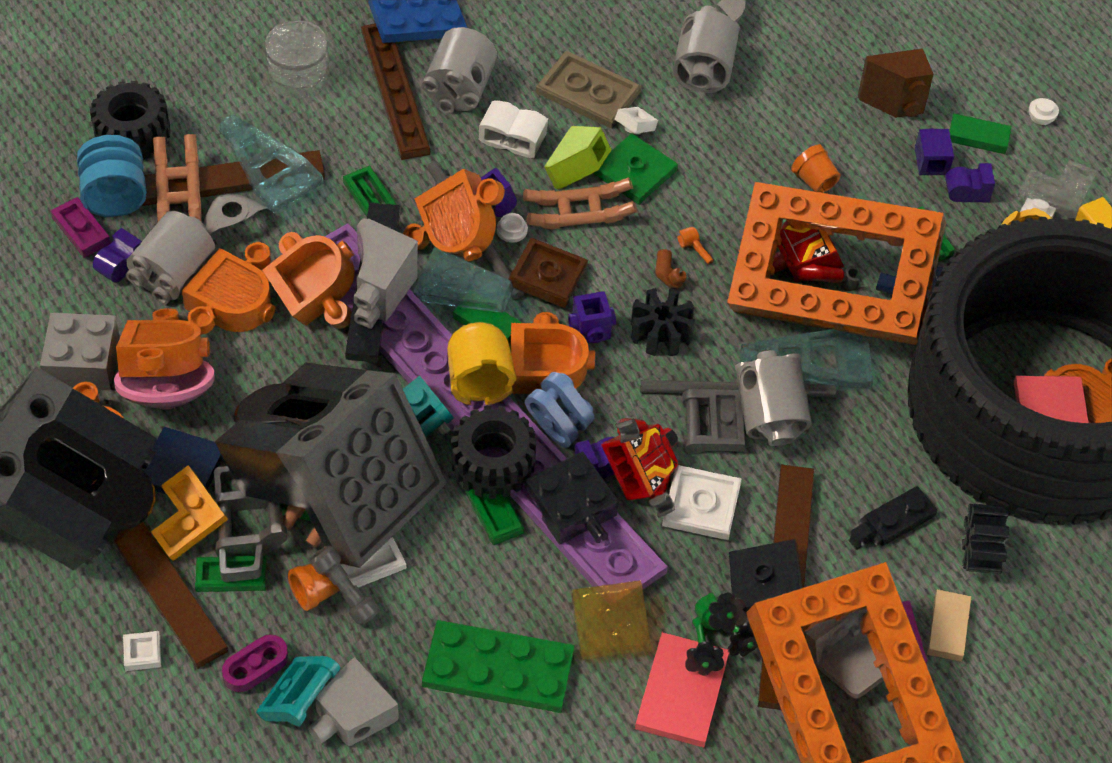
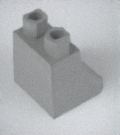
M363 218L357 225L358 254L362 266L357 276V292L353 296L354 303L358 307L354 314V321L372 329L378 318L387 322L416 281L418 241L371 219Z

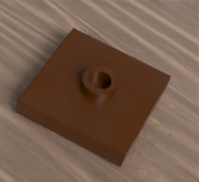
M531 237L513 269L507 285L566 308L586 270L588 260Z

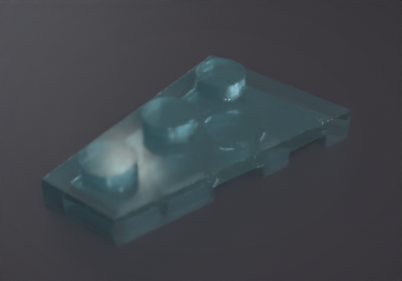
M434 247L413 293L421 302L503 313L512 294L513 286L512 282L504 277Z

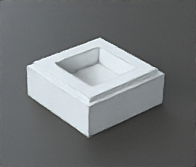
M159 631L123 635L125 671L161 667Z

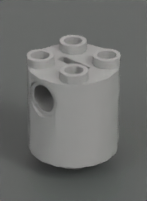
M704 6L700 11L688 15L682 23L673 66V74L676 80L683 87L691 91L713 93L725 88L731 78L740 29L739 24L734 22L729 16L718 12L712 6Z
M465 27L452 28L445 32L421 84L422 89L437 104L441 112L451 114L454 110L468 111L477 107L497 60V51L493 43L482 33Z
M168 211L127 258L129 271L126 273V277L133 285L143 286L146 290L152 292V296L156 301L167 305L170 300H176L181 295L182 289L215 253L214 241L207 232L205 225L199 219L177 211Z
M774 350L764 351L757 354V360L741 362L735 365L745 429L749 438L757 440L768 439L770 446H782L794 442L799 435L811 427L812 420L799 354L777 356V352Z

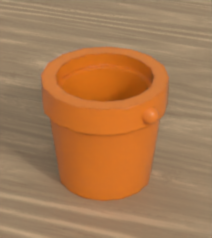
M820 144L805 150L791 166V171L796 177L801 178L815 192L825 193L834 187L841 177V174L829 158L828 152Z
M311 564L299 565L288 571V580L292 593L305 611L317 607L319 603L340 591L336 585H333L326 574H318Z

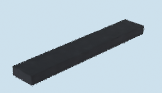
M369 203L367 219H371L398 232L400 205ZM360 259L358 274H359L360 269H361V266H362L361 259ZM353 301L345 358L352 361L378 363L384 321L378 318L372 329L354 321V314L358 307Z

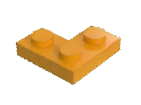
M189 465L161 485L178 509V512L151 531L172 561L228 520Z

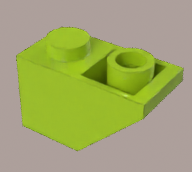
M571 126L544 166L554 188L562 189L598 171L611 152V147L601 127Z

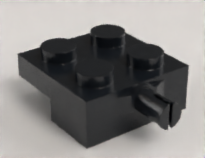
M583 451L525 480V489L542 511V521L559 545L587 530L596 543H600L601 539L604 541L608 537V533L604 530L601 523L617 516L619 501Z

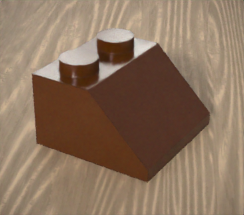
M923 48L866 56L858 91L859 100L895 118L904 116L914 117L918 114H924L934 74Z

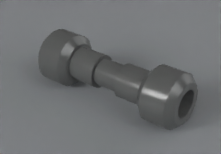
M325 546L312 556L311 565L318 574H326L333 585L339 588L343 594L342 597L350 606L349 614L357 624L363 625L369 622L378 614L379 606L371 596H364L356 585L354 586L349 580L348 574L339 564L341 556L333 546Z

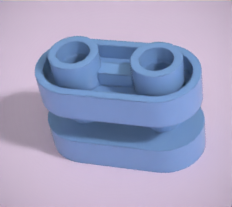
M551 372L542 381V390L535 389L525 399V406L552 441L561 447L568 448L578 438V430H585L594 421L593 407L574 388V383L569 376L564 373Z

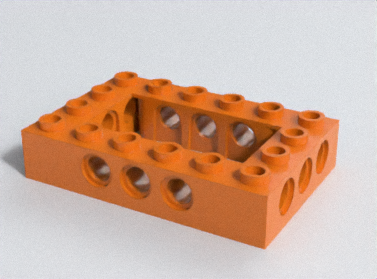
M755 182L727 304L733 312L916 345L931 296L945 232L946 220L944 213ZM783 219H786L788 224L797 230H803L804 227L826 231L827 235L839 233L857 236L858 240L862 241L865 238L886 241L891 246L903 245L891 300L770 279V275H774L775 271L773 261L777 245L781 244L782 240L780 230Z
M886 562L757 602L746 612L801 763H852L803 631H808L816 624L834 618L836 621L842 620L849 613L865 608L867 611L860 618V629L863 635H867L876 659L873 663L875 668L880 669L889 692L886 697L888 702L892 701L902 726L899 729L901 736L911 746L861 763H964Z

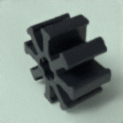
M653 288L647 290L645 304L641 303L638 299L633 304L631 339L634 344L647 339L646 353L656 356L659 342H664L669 351L668 355L674 356L679 353L680 341L685 342L686 345H690L695 324V319H693L694 305L692 301L688 300L687 303L678 306L680 292L677 290L669 289L666 302H661L657 295V289Z
M971 503L968 505V516H965L964 519L966 537L962 539V550H965L963 568L966 571L991 574L1002 573V562H1006L1007 558L1004 544L1006 538H1009V527L1006 526L1008 510L1004 509V506Z

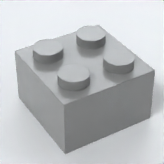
M50 313L40 369L72 388L80 382H91L96 385L98 390H111L117 360L116 346L120 339L116 316Z

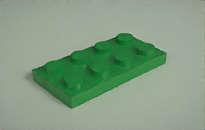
M437 620L422 678V687L561 713L575 645Z

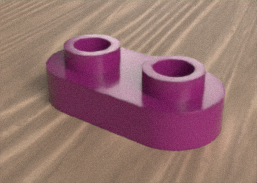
M265 635L230 656L222 666L223 681L227 688L235 692H245L281 670L288 661L286 642L279 636ZM270 653L277 655L273 660H267L265 656ZM243 672L247 674L243 679L235 678L238 673Z

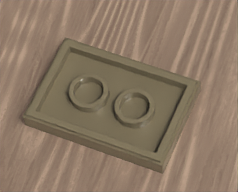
M568 51L564 52L536 86L537 94L610 129L617 123L615 117L618 109L629 108L641 92V85Z

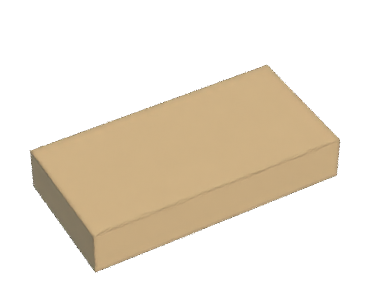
M937 589L927 655L962 662L971 596Z

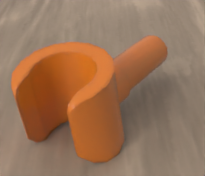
M689 227L679 230L680 235L677 237V240L682 248L693 246L694 250L698 252L707 264L714 261L700 243L699 233L696 228Z

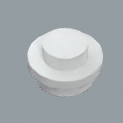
M1045 98L1035 99L1029 106L1031 119L1040 125L1050 124L1057 118L1059 113L1058 106L1053 101Z
M516 213L504 215L497 224V234L506 242H519L526 237L528 232L527 223L522 216Z

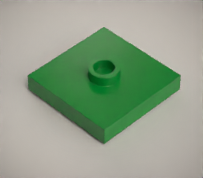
M631 133L609 153L600 169L593 174L607 184L629 177L633 189L622 194L640 205L677 171L678 163Z

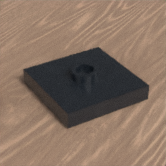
M795 539L729 552L732 595L735 598H741L745 602V606L742 609L745 612L757 602L802 588L799 551Z

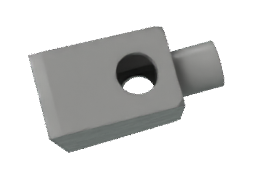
M354 657L315 698L316 710L320 718L308 726V730L319 744H322L336 733L347 746H352L399 720L398 703Z

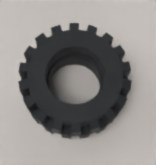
M122 81L118 82L116 86H107L106 91H100L97 94V99H93L90 116L95 137L120 135L129 138L139 145L143 160L150 158V153L154 154V137H165L166 144L168 143L167 138H170L171 132L167 104L163 94H160L156 87L150 88V84L145 82L138 84V81H131L130 83Z
M484 406V411L479 412L478 409L470 411V417L464 415L460 419V425L455 426L451 438L452 471H455V478L458 482L463 481V488L467 491L474 489L477 496L482 497L484 493L489 494V498L495 499L496 494H502L504 498L510 496L511 490L515 492L522 490L525 480L531 477V473H534L536 459L535 431L533 427H529V421L525 417L519 418V412L513 409L511 412H507L506 407L498 406V410L491 409V406ZM486 447H500L509 453L494 458L484 456L478 451Z

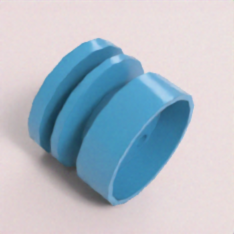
M103 135L92 138L78 150L77 166L80 178V200L84 208L88 209L91 213L103 217L128 215L139 209L145 202L147 192L143 174V156L139 145L133 140L120 135Z

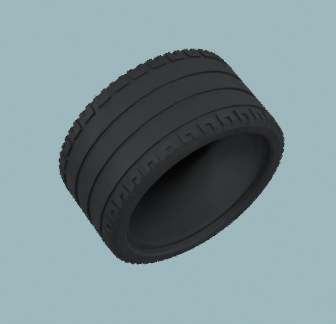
M1039 217L1038 220L1026 218L1024 222L1016 220L1012 221L1011 225L1002 224L996 230L991 228L987 230L985 235L979 234L976 236L974 242L971 240L967 242L963 249L960 248L955 256L951 257L932 290L911 361L908 378V406L910 407V418L913 419V428L918 432L917 438L919 442L924 443L923 449L925 452L931 454V461L940 466L939 470L943 474L950 476L949 480L953 484L958 483L963 492H970L977 501L981 499L986 502V505L1004 506V509L1013 513L1016 518L1023 516L1027 517L1028 521L1033 522L1036 519L1043 520L1045 524H1050L1052 521L1057 522L1058 525H1065L1066 522H1072L1075 525L1080 524L1081 521L1092 523L1098 518L1101 521L1106 520L1112 515V422H1069L1026 408L1004 394L986 377L975 362L966 340L980 331L997 324L1019 320H1041L1077 328L1098 338L1112 348V227L1111 229L1104 227V224L1098 222L1097 225L1092 224L1089 220L1085 219L1076 221L1075 218L1070 217L1067 220L1061 219V217H1053V219Z

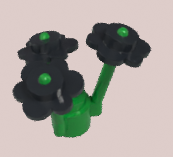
M729 592L722 593L718 598L713 593H709L697 601L695 605L697 617L693 619L692 623L696 628L698 645L696 648H690L686 652L688 659L685 661V667L688 671H698L700 675L705 676L711 671L721 670L724 666L722 658L724 654L723 649L719 647L714 648L712 643L706 642L704 628L710 630L723 629L727 633L733 632L729 638L731 644L728 646V653L732 656L738 654L742 657L747 656L758 647L750 623L746 622L747 614L742 610L745 602L741 598H735Z

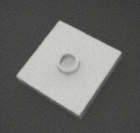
M677 465L669 493L674 502L675 510L664 516L662 526L729 540L742 479Z

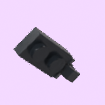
M916 486L864 515V517L858 520L859 526L851 530V536L848 541L856 550L872 541L876 546L880 544L884 546L936 516L938 510L920 488Z

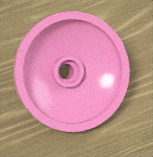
M203 360L202 365L196 370L177 376L119 377L118 371L114 377V385L117 393L130 402L149 408L168 410L184 405L203 395L214 383L215 375L213 367Z

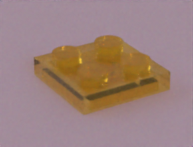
M641 580L571 590L581 660L651 650Z

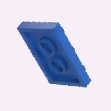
M368 0L382 43L440 39L446 31L452 28H467L457 0Z

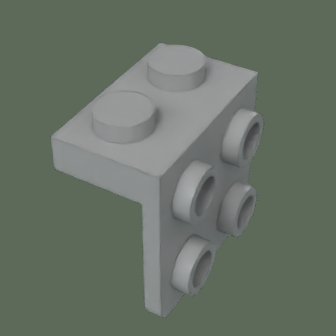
M866 608L849 613L844 619L836 621L834 618L818 623L806 633V642L815 666L852 698L862 697L884 681L880 669L875 668L873 663L876 659L867 635H863L860 629V618L867 611Z

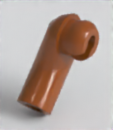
M661 249L657 252L656 277L669 288L677 289L682 287L687 279L686 272L683 270L679 273L680 268L673 269L671 267L672 252L667 249Z

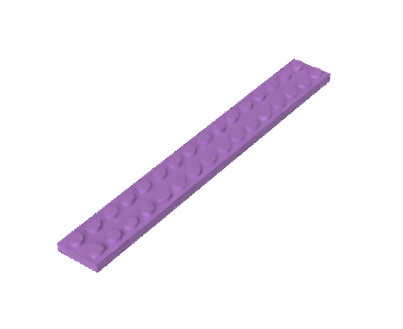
M347 223L324 237L331 239L336 244L344 240L355 254L351 257L355 270L353 283L346 295L339 300L348 305L352 310L360 256L358 254L357 232ZM409 289L387 322L384 321L380 352L408 383H411L419 375L454 417L451 422L446 424L453 432L455 426L460 425V419L464 415L470 417V411L472 410L484 411V406H491V409L497 410L498 406L506 407L507 412H511L512 409L519 412V418L525 417L529 421V427H533L535 431L536 459L534 473H531V477L566 460L567 458L509 396L503 401L492 405H485V400H471V405H466L456 400L451 393L447 356L448 341L452 334ZM486 447L478 451L484 456L494 458L509 453L500 447ZM523 483V489L519 492L511 490L510 496L613 610L667 574L668 566L618 513L617 516L601 523L604 530L608 533V537L604 541L601 539L600 543H596L587 530L559 545L542 521V511L525 489V483Z

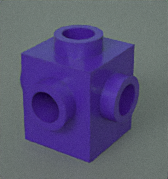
M605 291L573 296V311L571 314H568V323L570 327L578 330L585 337L587 343H599L603 340L611 339V328L616 325L615 311L613 307L609 306Z

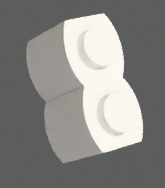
M492 101L479 125L478 140L494 148L507 149L514 154L534 158L547 134L548 118L537 111L520 110L509 102Z

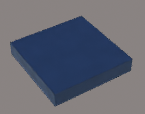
M164 427L152 448L156 452L155 456L145 470L141 469L136 479L137 485L166 494L161 485L189 465L206 489H208L214 477V470L219 467L223 457L214 441Z

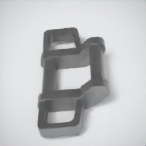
M228 466L217 467L214 470L215 496L213 499L228 518L226 522L218 527L219 540L216 542V554L219 557L221 579L224 582L257 579L261 576L263 555L268 554L283 544L288 538L287 528L283 525L281 503L243 496L241 491L222 493V482L234 479ZM268 506L269 526L259 532V534L232 537L231 512L262 509ZM226 556H255V561L249 567L227 568Z

